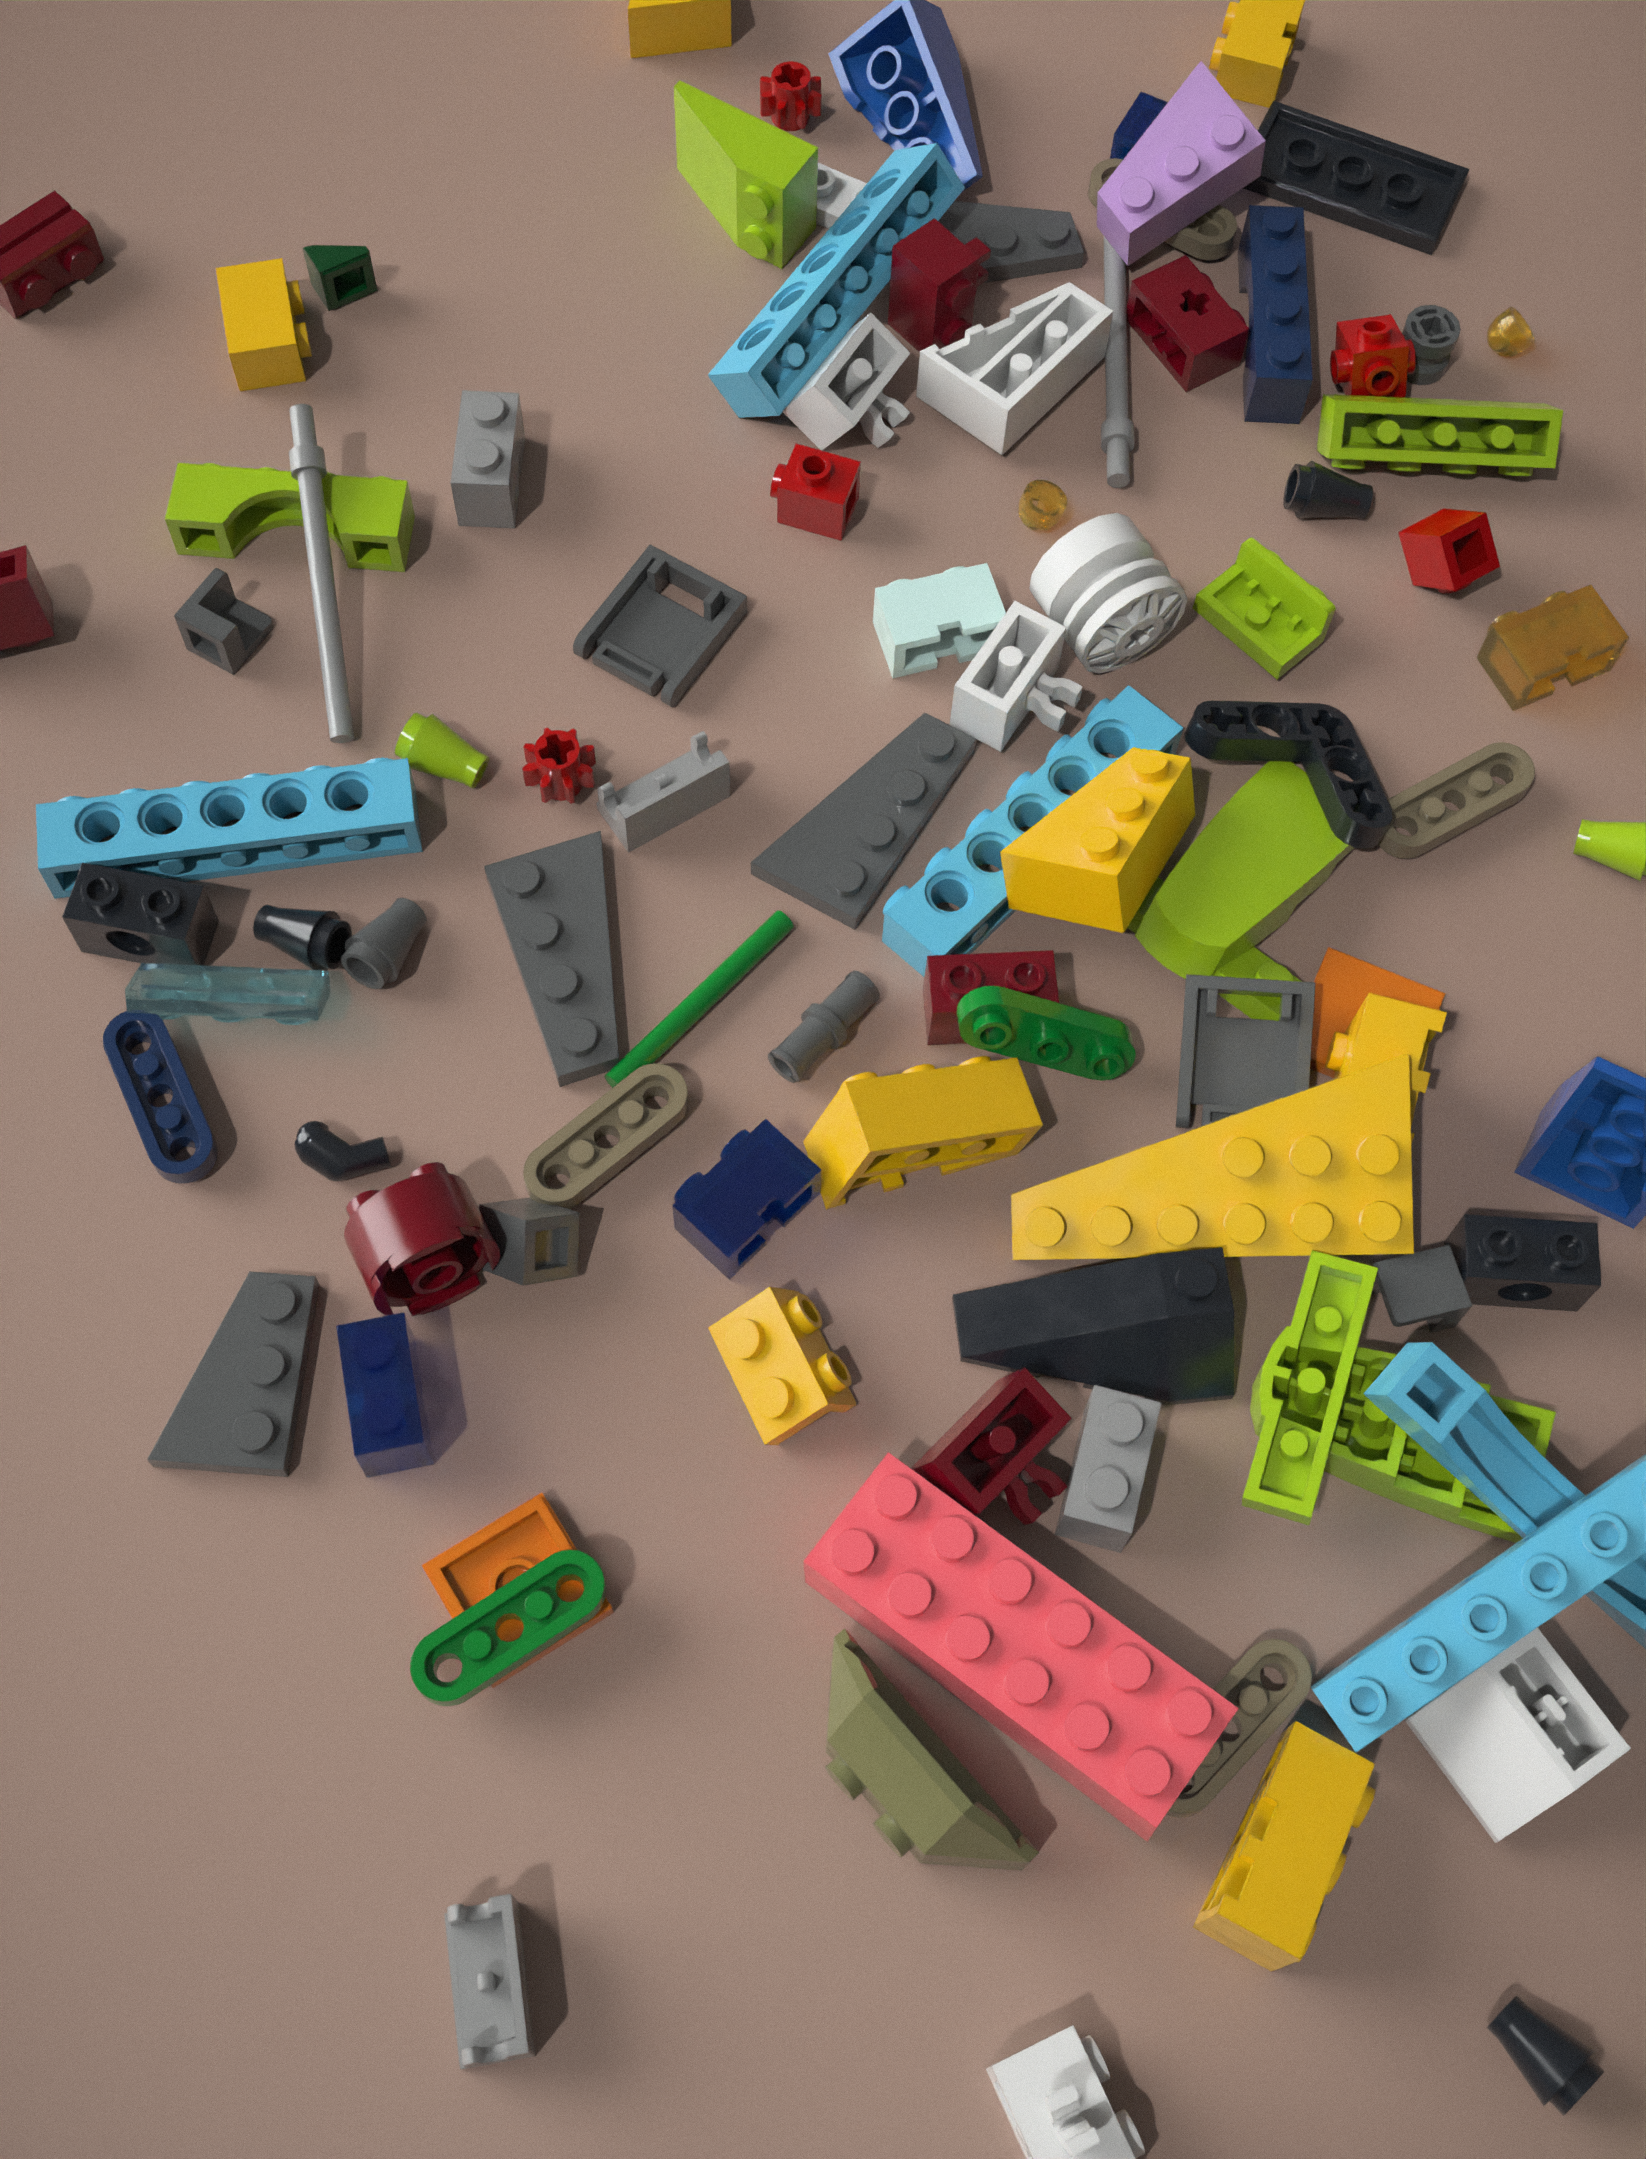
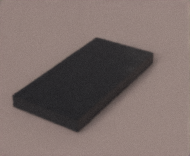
M1273 101L1258 129V132L1266 140L1261 176L1243 187V189L1294 207H1303L1305 211L1432 255L1470 169Z

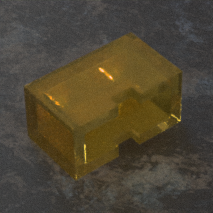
M1590 584L1571 593L1566 591L1556 592L1547 597L1540 605L1524 612L1509 611L1499 616L1488 627V634L1476 658L1512 711H1515L1551 696L1556 689L1552 683L1566 678L1573 687L1611 671L1629 636Z

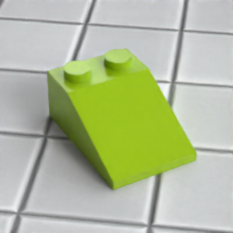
M679 80L674 86L677 169L737 247L745 250L754 258L763 259L783 269L816 229L818 147Z

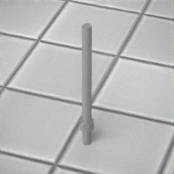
M1104 236L1105 306L1113 310V316L1105 353L1106 420L1101 425V449L1107 454L1108 485L1113 488H1122L1128 485L1130 481L1129 453L1135 445L1134 424L1128 419L1126 263Z
M296 404L289 409L294 447L289 451L291 476L298 480L329 735L330 741L333 743H346L354 739L322 485V478L327 474L324 449L317 445L313 407L308 404Z

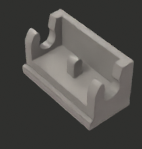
M704 731L691 737V751L615 792L611 782L598 788L599 801L596 803L597 809L628 853L730 797L729 761L721 750L712 755L710 754L707 747L708 738Z
M512 1894L490 1897L488 1903L473 1906L455 1904L447 1907L448 1913H444L460 2069L535 2057L519 1902Z

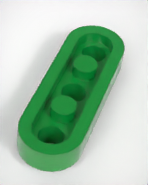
M984 986L967 993L957 1006L960 1035L967 1044L978 1049L1011 1058L1017 1057L1018 1060L1100 1081L1111 1080L1120 1076L1135 1061L1136 1053L1129 1027L1125 1023L1113 1018L1000 986Z
M578 1550L556 1552L425 1636L414 1649L410 1661L411 1677L419 1692L428 1701L440 1706H455L464 1703L588 1622L600 1611L606 1596L605 1579L599 1564L590 1555ZM569 1580L579 1581L584 1586L582 1596L573 1602H566L558 1597L560 1586ZM516 1619L522 1622L524 1628L518 1639L506 1642L498 1637L499 1627L506 1620ZM447 1659H457L462 1662V1671L459 1677L451 1682L439 1680L437 1678L439 1665Z

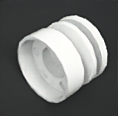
M1119 513L1093 518L1078 525L1060 538L1040 559L1031 575L1029 587L1032 595L1046 615L1067 627L1064 639L1069 647L1074 650L1084 668L1089 672L1098 674L1122 668L1155 648L1174 629L1184 614L1188 600L1183 588L1175 578L1171 577L1163 561L1153 559L1154 553L1150 544L1130 517Z

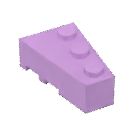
M1202 61L1199 62L1098 191L1097 227L1127 266L1261 176L1266 140Z

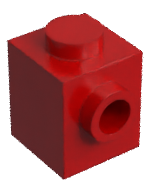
M796 443L787 465L779 463L776 467L771 483L770 496L777 498V523L842 541L859 499L861 461Z
M1443 508L1398 532L1411 581L1415 586L1436 588L1439 593L1443 594L1452 593L1468 587L1474 580L1500 567L1486 512Z

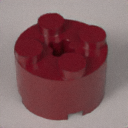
M432 1162L424 1164L415 1169L409 1178L394 1183L381 1191L369 1190L355 1196L346 1206V1212L350 1218L344 1231L346 1245L375 1307L384 1315L394 1316L391 1307L407 1306L411 1316L424 1315L447 1307L470 1294L481 1284L476 1274L487 1262L492 1271L499 1262V1247L467 1183L461 1177L448 1173L443 1163Z

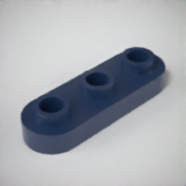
M132 1009L120 1013L107 1025L103 1034V1047L149 1159L157 1172L170 1182L185 1184L197 1181L208 1174L217 1160L218 1147L173 1039L163 1020L149 1010ZM143 1042L151 1043L146 1052L138 1055L131 1054L137 1044ZM164 1094L173 1095L172 1100L166 1106H153L154 1101L159 1096ZM185 1147L196 1148L191 1158L184 1161L175 1160L176 1154Z

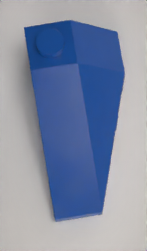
M893 0L828 53L845 99L855 110L865 116L874 127L872 130L881 141L888 143L894 151L938 143L964 185L965 189L963 191H965L981 179L983 174L958 50L940 7L926 0Z
M1597 1056L1563 1082L1543 1107L1514 1173L1634 1229L1646 1216V1078Z

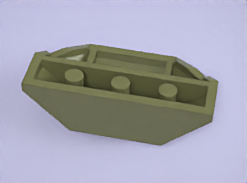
M845 1628L834 1637L826 1738V1753L831 1757L832 1761L825 1766L834 1782L852 1801L860 1794L864 1796L880 1815L873 1822V1826L888 1846L901 1858L910 1851L920 1863L1022 1871L1038 1855L1039 1851L864 1652Z

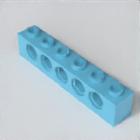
M938 143L895 150L710 371L708 377L739 418L779 416L890 281L893 245L935 218L939 221L965 189Z
M1129 685L1112 701L1108 698L1102 699L1092 709L1085 721V726L1076 735L1071 737L1069 734L1061 737L1049 751L1045 760L1046 763L1034 774L1029 771L1021 774L1009 788L1006 800L993 812L990 809H985L979 813L969 825L965 838L952 850L949 847L942 848L930 860L924 871V876L914 886L909 888L907 885H904L889 898L883 908L882 942L923 977L925 976L927 956L971 954L1016 911L1009 909L1000 851L1025 833L1019 828L1025 826L1032 827L1071 796L1059 790L1068 789L1077 792L1133 747L1158 750L1163 753L1176 755L1183 727ZM1100 753H1110L1115 755L1117 758H1108L1102 756ZM990 864L999 868L1000 871L986 872L977 866ZM948 902L955 904L960 909L947 912L937 908L935 905Z
M375 758L364 764L340 767L318 765L300 772L276 775L254 773L245 776L243 779L212 783L190 781L180 787L155 790L133 788L115 795L91 798L69 796L57 802L36 804L38 870L54 899L70 897L82 863L190 882L423 852L416 788L408 758L396 760ZM352 805H363L361 808L354 811H344L347 807ZM302 812L297 817L291 819H283L286 815L290 813ZM231 820H240L232 826L222 827ZM178 827L169 834L160 835L169 828ZM115 835L112 839L106 842H100L103 838L107 836Z
M1646 1454L1311 1685L1310 1688L1355 1752L1364 1748L1646 1553Z

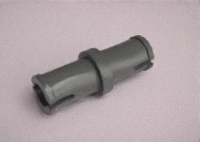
M853 970L821 1004L812 1003L801 1014L802 1023L777 1048L768 1054V1060L775 1071L787 1081L792 1083L798 1082L803 1077V1074L828 1048L837 1049L847 1039L846 1030L873 1003L875 1004L880 999V993L875 984L863 973Z

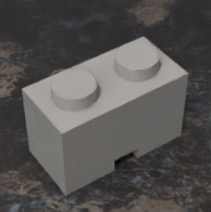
M462 390L450 482L458 526L515 528L519 498V473L522 471L525 444L519 393Z
M1094 1385L1084 1409L1070 1475L1066 1484L1068 1487L1065 1489L1054 1535L1111 1551L1122 1552L1133 1531L1161 1402Z

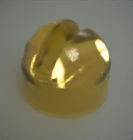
M1513 306L1499 314L1490 323L1486 334L1489 347L1501 356L1512 357L1535 343V337L1531 328L1520 312Z
M1034 480L1027 484L1019 499L1018 515L1023 524L1029 529L1049 530L1061 519L1067 507V497L1056 484L1047 480ZM1033 501H1037V507L1033 504Z

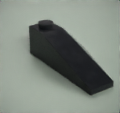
M1222 1247L1157 1253L953 1294L952 1296L960 1361L1013 1373L1026 1368L1036 1378L1041 1375L1075 1381L1084 1383L1083 1388L1093 1389L1094 1385L1121 1392L1145 1396L1146 1399L1161 1402L1162 1405L1232 1399L1234 1396V1307Z

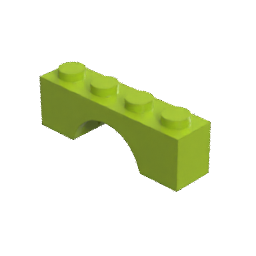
M178 463L165 515V521L177 554L235 559L250 540L263 532L284 526L304 527L298 480L291 476V471H279L269 467L254 469L221 466L215 463ZM327 472L326 476L322 478L328 533L329 537L341 548L348 568L405 572L415 520L408 481L395 480L384 476L369 478L335 475Z

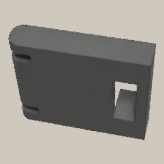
M650 544L578 633L573 643V653L583 659H587L597 647L598 649L592 655L594 665L653 697L663 687L661 701L670 707H675L747 614V596ZM668 583H671L703 600L704 617L661 595V591Z
M1186 974L1176 1128H1189L1192 1117L1190 1105H1203L1201 1126L1309 1089L1315 982ZM1217 994L1280 997L1279 1021L1215 1017Z

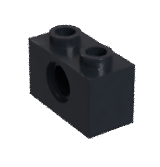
M82 863L62 915L81 952L199 975L202 973L219 923V919L203 885Z
M1464 1214L1444 1241V1246L1450 1245L1472 1305L1577 1312L1601 1287L1597 1223Z

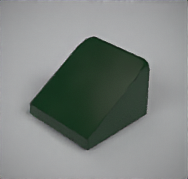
M311 245L303 248L310 282L328 311L377 291L370 251L366 246Z

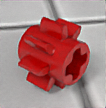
M787 61L776 65L771 73V77L761 76L760 115L762 117L771 116L772 122L777 128L785 131H797L805 128L810 120V115L821 116V77H811L810 71L805 65L799 62Z
M544 728V734L539 737L535 745L532 743L524 744L525 759L528 763L522 767L525 786L540 785L542 802L547 803L553 799L558 801L567 800L572 804L575 803V796L579 794L583 786L586 788L594 787V773L591 767L596 764L595 749L593 745L579 746L576 729L572 728L566 732L562 730L551 731L549 728Z

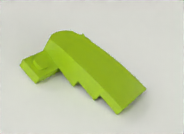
M1269 761L1214 816L1184 853L1165 882L1159 877L1156 879L1127 928L1135 933V937L1149 954L1164 967L1186 979L1187 974L1302 982L1292 975L1287 968L1274 962L1254 946L1285 924L1296 905L1327 881L1336 864L1354 847L1343 843L1331 830L1306 772L1292 762ZM1218 993V995L1251 1019L1279 1021L1280 997Z
M1312 1250L1291 1327L1286 1326L1273 1343L1252 1385L1250 1413L1255 1434L1259 1436L1241 1506L1310 1526L1325 1471L1353 1485L1434 1517L1517 1543L1523 1538L1364 1395V1392L1397 1355L1358 1347L1378 1268ZM1477 1382L1488 1394L1490 1393L1491 1385ZM1489 1394L1515 1428L1545 1458L1556 1412Z

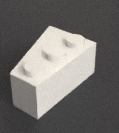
M1068 282L1010 309L1009 317L987 328H984L980 323L965 330V338L941 349L934 344L921 350L916 397L1000 455H1003L1105 357L1113 310Z

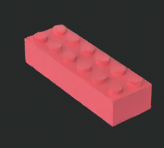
M889 1452L803 1561L805 1583L1147 1842L1239 1709Z

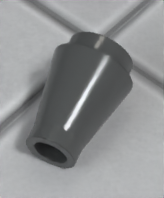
M397 898L390 908L347 939L345 942L346 951L341 957V962L348 974L360 984L372 989H380L385 983L394 982L420 929L427 921L424 911L407 898Z

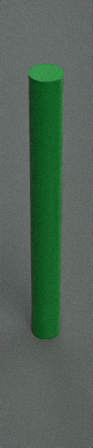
M777 910L604 1076L608 1084L613 1088L641 1066L655 1063L794 928L790 918L782 911Z

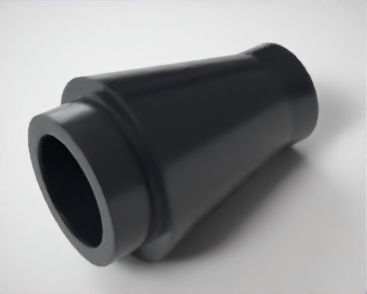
M1310 461L1307 465L1295 464L1292 467L1284 490L1283 505L1285 509L1295 511L1297 518L1353 517L1364 519L1372 503L1373 487L1359 483L1314 461Z
M267 904L258 911L253 925V933L257 940L271 944L315 971H321L325 968H338L342 964L341 957L346 951L345 942L352 936L349 923L341 920L335 911L279 908Z
M1515 1996L1487 2027L1500 2041L1542 2105L1545 2106L1550 2101L1563 2116L1605 2072L1590 2057L1594 2050L1528 2007L1518 1996Z

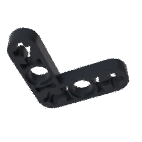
M1212 700L1197 705L1184 735L1189 747L1198 755L1213 760L1301 762L1335 836L1343 843L1354 848L1369 849L1379 844L1392 821V809L1351 721L1343 712L1335 707L1321 703ZM1257 726H1262L1271 729L1274 732H1276L1280 737L1271 736L1263 732ZM1329 769L1338 770L1346 774L1353 781L1344 780L1336 776Z

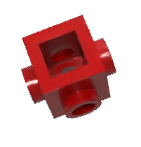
M1389 314L1337 322L1335 350H1332L1330 354V372L1333 383L1335 385L1340 384L1345 395L1405 397L1407 374H1413L1415 370V349L1413 342L1410 339L1406 340L1393 316Z

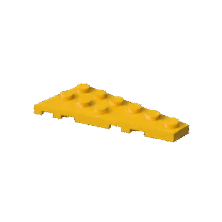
M1409 1054L1401 1055L1375 1066L1336 1078L1324 1084L1284 1098L1282 1097L1177 1136L1012 1193L1013 1260L1137 1258L1157 1253L1220 1247L1223 1248L1224 1257L1310 1256L1312 1250L1328 1255L1414 1254Z

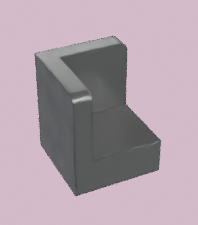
M215 568L174 615L186 649L232 675L237 673L274 627L268 615L236 599L228 574L219 568Z
M531 1198L479 1204V1209L500 1250L499 1262L492 1271L488 1262L482 1270L523 1286L577 1277L579 1212L558 1205L538 1203Z
M1450 1245L1375 1262L1372 1265L1378 1268L1372 1295L1381 1293L1390 1320L1396 1327L1426 1321L1430 1333L1454 1328L1472 1307Z

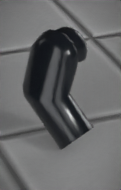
M309 1121L303 1124L296 1134L295 1151L302 1163L330 1181H343L391 1167L383 1136L349 1145L329 1131V1127L319 1121Z

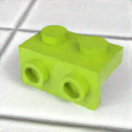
M1250 537L1241 544L1235 564L1196 594L1192 609L1278 680L1324 641L1336 607L1319 588L1310 585L1284 564L1279 555L1271 550H1267L1258 541Z

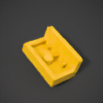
M768 1287L708 1327L764 1445L780 1444L830 1411L846 1412L856 1406V1401L849 1389L852 1383L850 1373L841 1358L828 1348L819 1330L822 1327V1318L814 1303L799 1291Z

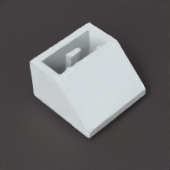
M1538 1628L1405 1720L1495 1843L1577 1790L1631 1749Z

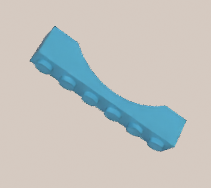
M1433 1342L1407 1343L1364 1392V1395L1522 1538H1525L1585 1496L1515 1428L1487 1391ZM1645 1553L1585 1595L1646 1649Z

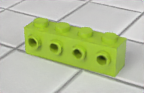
M1323 394L1317 452L1328 459H1332V467L1345 469H1364L1366 460L1388 461L1387 469L1397 471H1421L1422 463L1443 464L1442 471L1450 473L1475 474L1477 473L1478 465L1499 466L1498 473L1503 475L1532 476L1533 468H1555L1563 410L1545 403Z

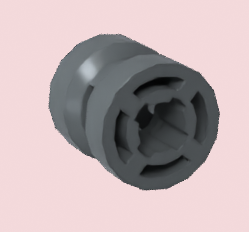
M1423 305L1415 308L1407 316L1402 334L1406 340L1410 339L1413 342L1416 360L1413 374H1407V382L1417 385H1430L1439 381L1444 376L1450 361V353L1454 350L1461 331L1459 320L1446 308L1436 305Z

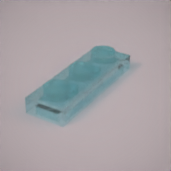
M141 963L125 988L127 1013L157 1014L162 1020L176 1019L184 1015L212 1016L216 1021L227 1023L242 1021L246 1018L275 1019L278 1023L284 1025H299L310 1020L318 1021L331 994L329 971Z

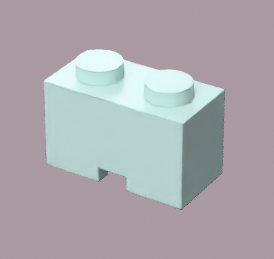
M987 563L971 567L957 566L940 574L913 580L899 579L889 583L887 586L875 588L873 624L893 679L936 669L937 658L956 654L959 663L973 660L1006 612Z

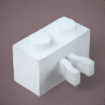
M869 313L846 333L783 410V413L820 450H823L852 429L858 421L861 423L867 438L879 448L889 441L894 434L884 424L882 417L894 428L905 420L910 413L899 401L887 397L882 392L910 352L872 313Z
M1014 601L955 684L950 725L1000 752L1029 710L1033 711L1044 725L1058 732L1064 724L1066 710L1053 705L1051 701L1061 700L1075 708L1081 698L1083 686L1072 680L1053 678V675L1059 668L1067 627Z
M1074 2025L986 2068L1026 2159H1136L1145 2154L1142 2140L1129 2114L1125 2109L1114 2113L1101 2083L1109 2080L1110 2074L1098 2046L1090 2035L1080 2039Z

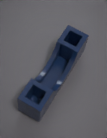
M1249 205L1238 248L1239 293H1247L1249 301V332L1243 372L1244 422L1299 424L1313 381L1304 208Z

